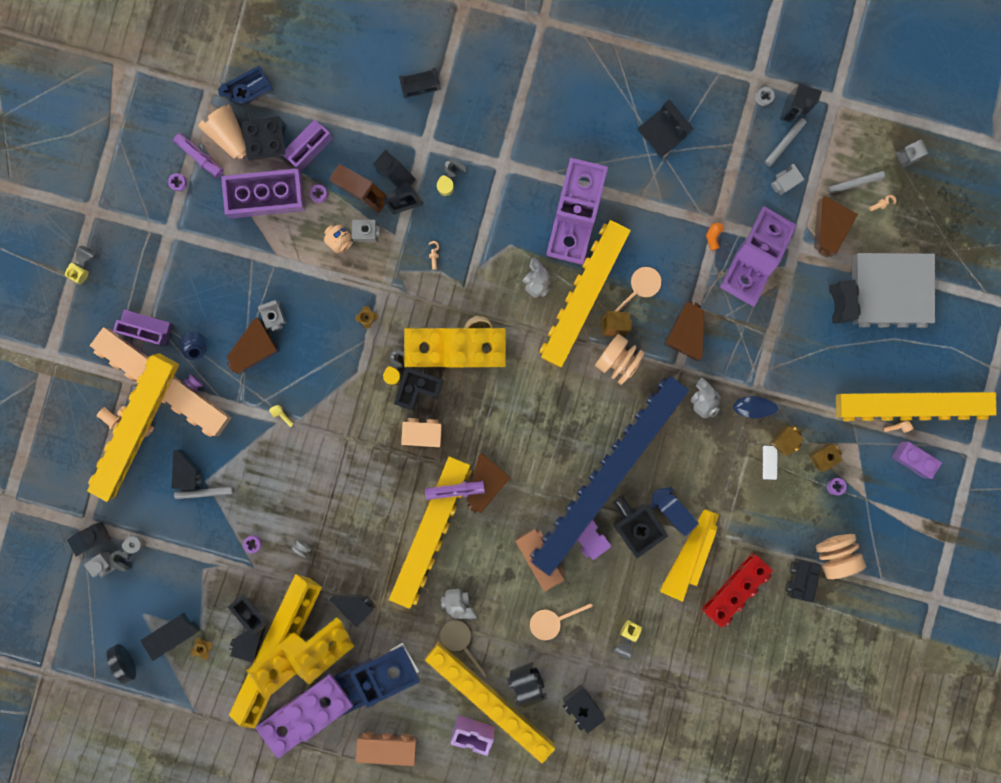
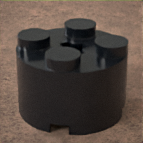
M533 662L510 670V677L507 678L510 689L515 691L516 696L514 698L518 707L522 706L525 708L547 699V694L542 693V688L545 687L537 667L533 668Z

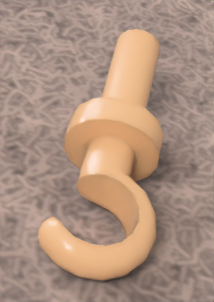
M888 195L885 200H879L878 204L870 206L869 209L870 211L878 208L884 209L889 204L888 198L893 199V204H896V198L893 195Z
M431 241L429 245H437V248L432 249L431 254H429V258L432 259V270H436V258L439 257V254L436 252L439 249V244L436 241Z

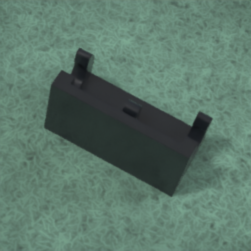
M436 68L405 77L403 75L399 76L404 99L441 90Z

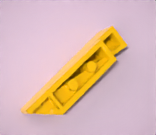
M703 510L698 519L699 525L692 530L660 588L662 593L683 602L689 583L697 586L717 532L716 522L719 514Z

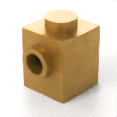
M607 311L601 317L602 336L615 337L619 333L625 337L632 329L630 313Z
M784 426L770 444L782 455L789 456L792 452L795 453L800 449L803 438L800 436L801 432L796 427Z
M827 443L809 454L810 459L819 472H824L843 461L840 448L831 443Z

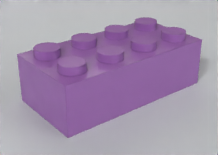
M299 169L221 176L225 215L230 219L306 211L303 176Z

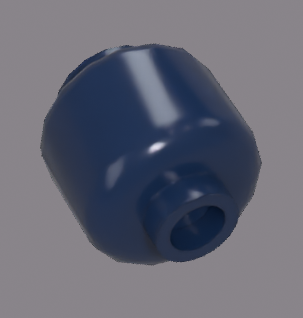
M193 331L181 337V353L185 358L198 360L205 355L207 348L202 334Z

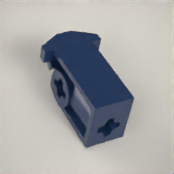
M260 65L226 84H222L218 88L219 96L242 105H247L274 91ZM241 90L247 92L245 94L246 98L244 99L241 96L239 97V95H241Z
M672 487L657 489L652 495L650 507L652 509L657 507L681 535L686 536L699 525L698 521L674 495H671L674 491Z

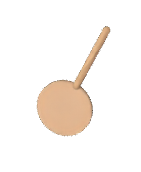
M642 267L636 270L631 278V287L634 292L615 311L619 312L636 294L641 297L655 295L661 287L659 273L650 267Z
M590 603L560 617L553 611L539 610L530 620V630L540 640H551L560 631V620L589 609L593 604Z

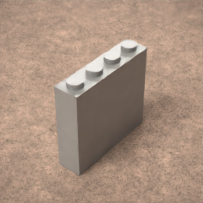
M857 253L852 256V280H856V285L859 287L857 301L861 306L859 319L853 320L852 324H859L860 328L871 327V324H878V328H888L890 324H897V328H908L909 324L916 325V328H928L929 324L935 323V254Z

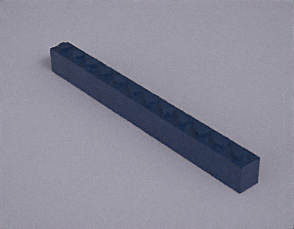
M672 376L667 379L663 378L657 385L659 390L656 394L652 393L646 400L647 406L644 410L640 408L634 416L636 418L635 422L632 425L630 423L623 431L625 434L621 440L617 439L611 447L614 450L611 454H606L600 461L602 466L599 470L595 469L588 477L590 482L587 486H581L576 493L579 495L577 499L569 502L565 508L567 511L565 515L557 518L553 524L555 526L551 533L548 531L541 540L544 542L541 547H536L530 554L532 558L530 562L549 577L688 393L689 389Z

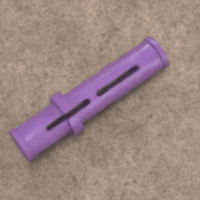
M178 133L174 137L173 142L196 160L202 169L205 168L216 179L223 174L224 169L216 164L209 154L203 153L182 133Z
M465 481L462 484L425 488L426 500L454 496L468 497L471 494L485 493L483 481L466 483Z

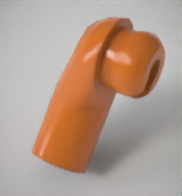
M713 223L706 233L711 251L720 248L717 237L724 231L722 223Z

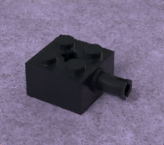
M623 495L613 501V504H615L623 516L612 525L636 558H639L668 537V534L645 503L632 509ZM638 526L644 527L642 529L643 534L636 533Z

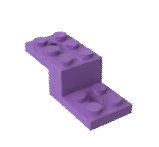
M570 158L549 241L547 257L579 265L584 264L608 169L607 166ZM587 177L590 184L583 187L579 184V179ZM572 237L575 243L573 246L567 247L564 244V239Z
M763 206L749 235L738 248L720 288L754 307L769 275L779 265L796 228V224ZM741 279H744L747 284H744Z
M330 673L306 692H301L256 726V730L275 756L280 758L304 740L306 742L353 707L354 704ZM329 697L331 705L323 706L321 698ZM285 726L288 730L287 735H280L278 727Z

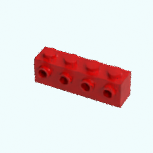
M751 553L701 610L719 627L722 628L729 625L733 620L732 616L745 607L746 600L749 597H754L759 591L758 587L771 578L773 570L757 555Z

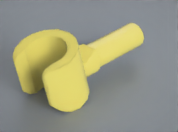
M275 405L269 409L274 418L280 415L290 427L293 425V422L284 414L280 405Z

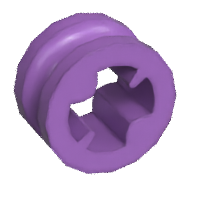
M178 173L172 174L168 180L170 188L175 191L185 190L188 184L186 177ZM176 178L182 181V185L179 184L180 187L174 184V180L177 181Z
M314 185L310 189V197L316 203H323L328 198V192L324 186ZM320 189L321 192H324V195L317 199L314 193H317V190Z
M193 374L189 375V379L184 380L186 385L194 392L198 391V387H203L202 382Z
M833 478L827 483V490L832 495H842L846 491V483L840 478ZM836 481L838 485H841V489H838V492L832 487Z
M250 535L243 542V548L248 553L257 552L262 545V541L257 535ZM248 540L250 542L252 540H255L257 548H249L250 544L248 543Z

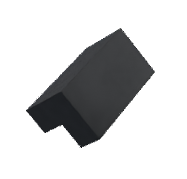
M799 83L787 96L780 120L792 123L799 114L807 115L819 102L822 90Z
M184 612L141 639L140 642L151 660L154 661L198 633L200 629L195 621L190 622Z

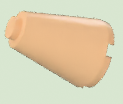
M230 104L224 105L208 115L206 123L202 120L198 124L200 130L233 159L238 157L241 160L247 156L244 135Z

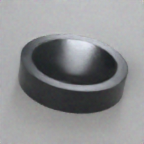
M121 644L107 650V661L116 679L122 684L136 678V668L126 648Z

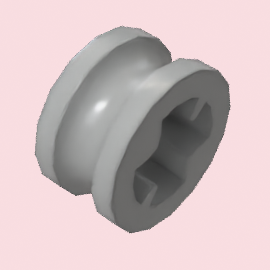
M769 87L761 88L756 93V102L761 106L770 104L774 100L773 90ZM767 93L769 95L767 97L769 100H763L761 97L763 96V94Z
M297 540L296 546H293L292 549L300 556L306 558V553L312 549L304 542Z

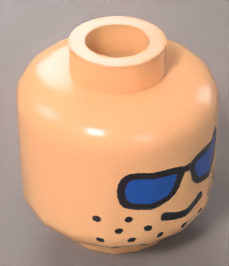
M341 224L330 225L324 232L326 234L324 242L335 253H344L353 243L351 241L352 235Z

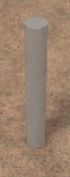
M799 119L766 159V165L771 166L807 123L805 119Z
M880 171L828 187V193L833 194L884 179L885 173Z
M233 487L174 492V498L185 499L233 494Z

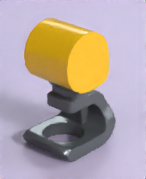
M395 350L390 355L393 366L387 367L383 374V379L387 384L395 385L401 380L399 368H402L403 365L397 359L399 354L404 357V352L401 350Z

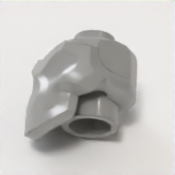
M533 257L530 262L532 270L522 282L526 284L525 290L533 298H537L540 295L544 297L550 290L548 286L551 282V275L540 261Z
M700 378L696 384L699 391L693 395L691 403L694 404L693 410L699 416L706 419L717 415L720 410L718 407L721 397L705 379Z
M461 589L446 590L445 597H441L442 609L446 608L447 613L455 619H477V614L470 608L469 593H462Z

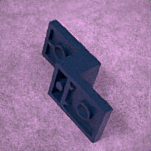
M404 645L374 660L369 658L333 676L341 688H346L349 691L348 698L354 704L353 707L341 716L364 705L368 708L420 682V678ZM391 667H396L399 670L397 677L389 675L388 670ZM325 696L324 699L327 705H331L330 698Z

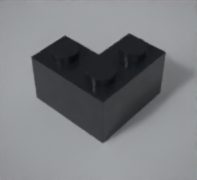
M406 367L394 404L414 411L420 393L438 399L444 380Z

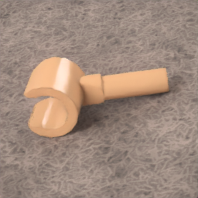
M903 420L896 425L883 429L884 432H889L901 428L903 433L911 431L913 426L909 421Z

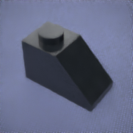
M386 149L373 163L375 169L396 188L404 181L411 186L416 180Z
M173 450L171 489H199L203 482V475L200 474V469L183 450Z
M99 522L79 531L67 541L75 557L111 538L103 522Z
M243 594L227 607L252 637L268 624L260 612Z
M335 594L330 599L356 628L375 609L373 606L374 602L368 596L364 597L362 594Z
M266 625L253 637L246 630L235 637V639L233 638L229 646V650H232L230 656L253 663L259 652Z

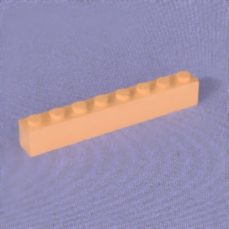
M103 327L90 344V347L95 349L94 353L100 358L106 357L110 360L109 364L118 370L121 368L125 371L124 375L132 381L137 380L146 369L145 362L148 356L109 328ZM175 376L162 400V403L167 402L172 405L171 409L177 414L183 413L187 416L186 420L194 426L198 424L202 427L201 431L209 437H212V435L219 436L232 419L231 416L198 392H194Z

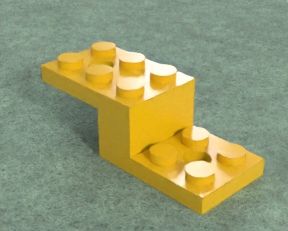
M404 328V367H506V328ZM422 342L428 344V351L426 353H422L419 349ZM485 342L490 345L488 353L482 351V345Z
M336 617L307 642L293 632L249 668L247 672L261 696L266 700L296 674L308 684L312 683L351 650L354 645L342 621ZM275 669L274 673L270 675V672Z

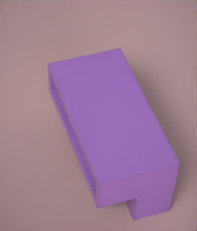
M314 120L286 148V154L283 156L296 169L302 171L333 140V137L322 125Z
M124 310L121 321L116 320L113 332L167 346L173 324Z

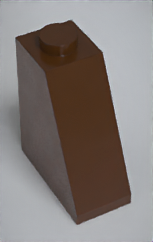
M340 164L333 171L329 181L336 187L377 213L381 212L385 205L383 199L387 195L373 182Z
M823 196L817 202L814 248L818 250L820 255L832 257L838 252L858 214L826 196Z
M690 301V303H684L664 345L696 361H700L703 353L704 310L700 308L701 305Z
M257 317L251 322L228 354L229 362L227 365L232 372L242 374L280 352L262 319Z
M483 453L478 456L472 482L483 481L485 493L471 494L466 499L469 503L467 507L474 513L477 511L482 513L511 478Z

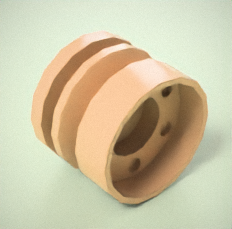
M618 333L594 366L603 373L613 368L614 371L611 378L614 379L618 373L621 374L617 383L622 385L637 370L645 352L640 350L634 356L633 353L637 346L634 345L627 351L625 347L628 340Z
M855 534L833 536L816 545L817 552H822L819 554V558L821 560L829 559V561L822 565L827 579L843 578L866 568L862 553H852L859 548L858 543H854L857 540Z

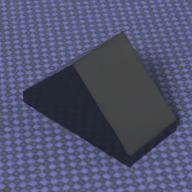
M406 181L383 199L393 214L424 204L416 191Z

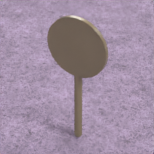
M459 620L447 622L440 633L441 642L444 647L451 651H461L464 649L484 678H487L488 675L467 648L471 639L469 627Z

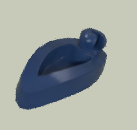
M748 396L737 400L733 405V410L744 417L763 418L774 414L778 410V406L768 399Z

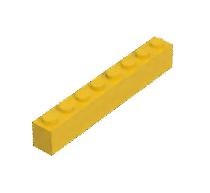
M612 220L609 221L608 225L604 223L599 232L602 235L600 241L595 240L591 251L594 252L591 259L587 257L582 266L585 269L583 275L578 274L574 282L576 288L574 292H569L565 300L568 304L565 310L561 308L556 318L559 320L557 326L553 325L548 333V336L551 337L548 344L544 342L539 351L542 354L541 359L562 368L631 231L630 229Z
M160 353L148 357L145 362L146 369L137 379L138 385L136 390L131 392L128 399L130 402L121 412L120 417L122 419L113 429V438L106 444L104 448L106 452L96 465L98 469L89 479L88 484L90 486L87 490L89 493L106 502L116 497L180 364Z
M996 392L836 394V417H843V421H855V417H862V421H874V417H881V421L893 420V417H900V420H912V416H919V420H932L931 416H938V420H951V416H957L958 420H970V416H977V420L989 419V416L996 415Z
M449 456L436 487L462 484L464 480L468 481L472 470L469 469L470 464ZM462 496L430 500L390 595V601L409 609L412 604H417L420 594H417L419 587H424L428 578L424 576L426 570H431L435 561L432 558L434 551H439L443 542L439 539L442 533L446 534L450 525L447 522L449 515L454 516L457 509L455 501L457 497L461 499Z
M295 574L252 666L293 632L298 636L300 635L322 588L311 578ZM275 669L270 672V675L274 673ZM249 674L242 685L229 716L239 726L255 729L270 697L265 700L261 696Z
M438 642L426 655L425 661L539 762L543 764L555 750L554 742L451 651L444 647L442 643Z

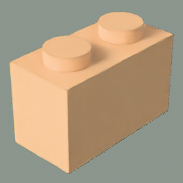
M408 418L407 422H403L401 445L441 447L442 424H438V420L427 419V423H419V419Z

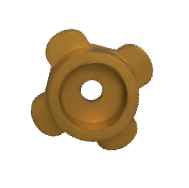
M364 306L362 311L356 315L355 320L361 322L365 329H370L371 324L378 320V314L370 311L368 306Z
M196 638L194 640V648L190 651L191 655L199 656L202 660L208 659V653L213 647L212 642Z

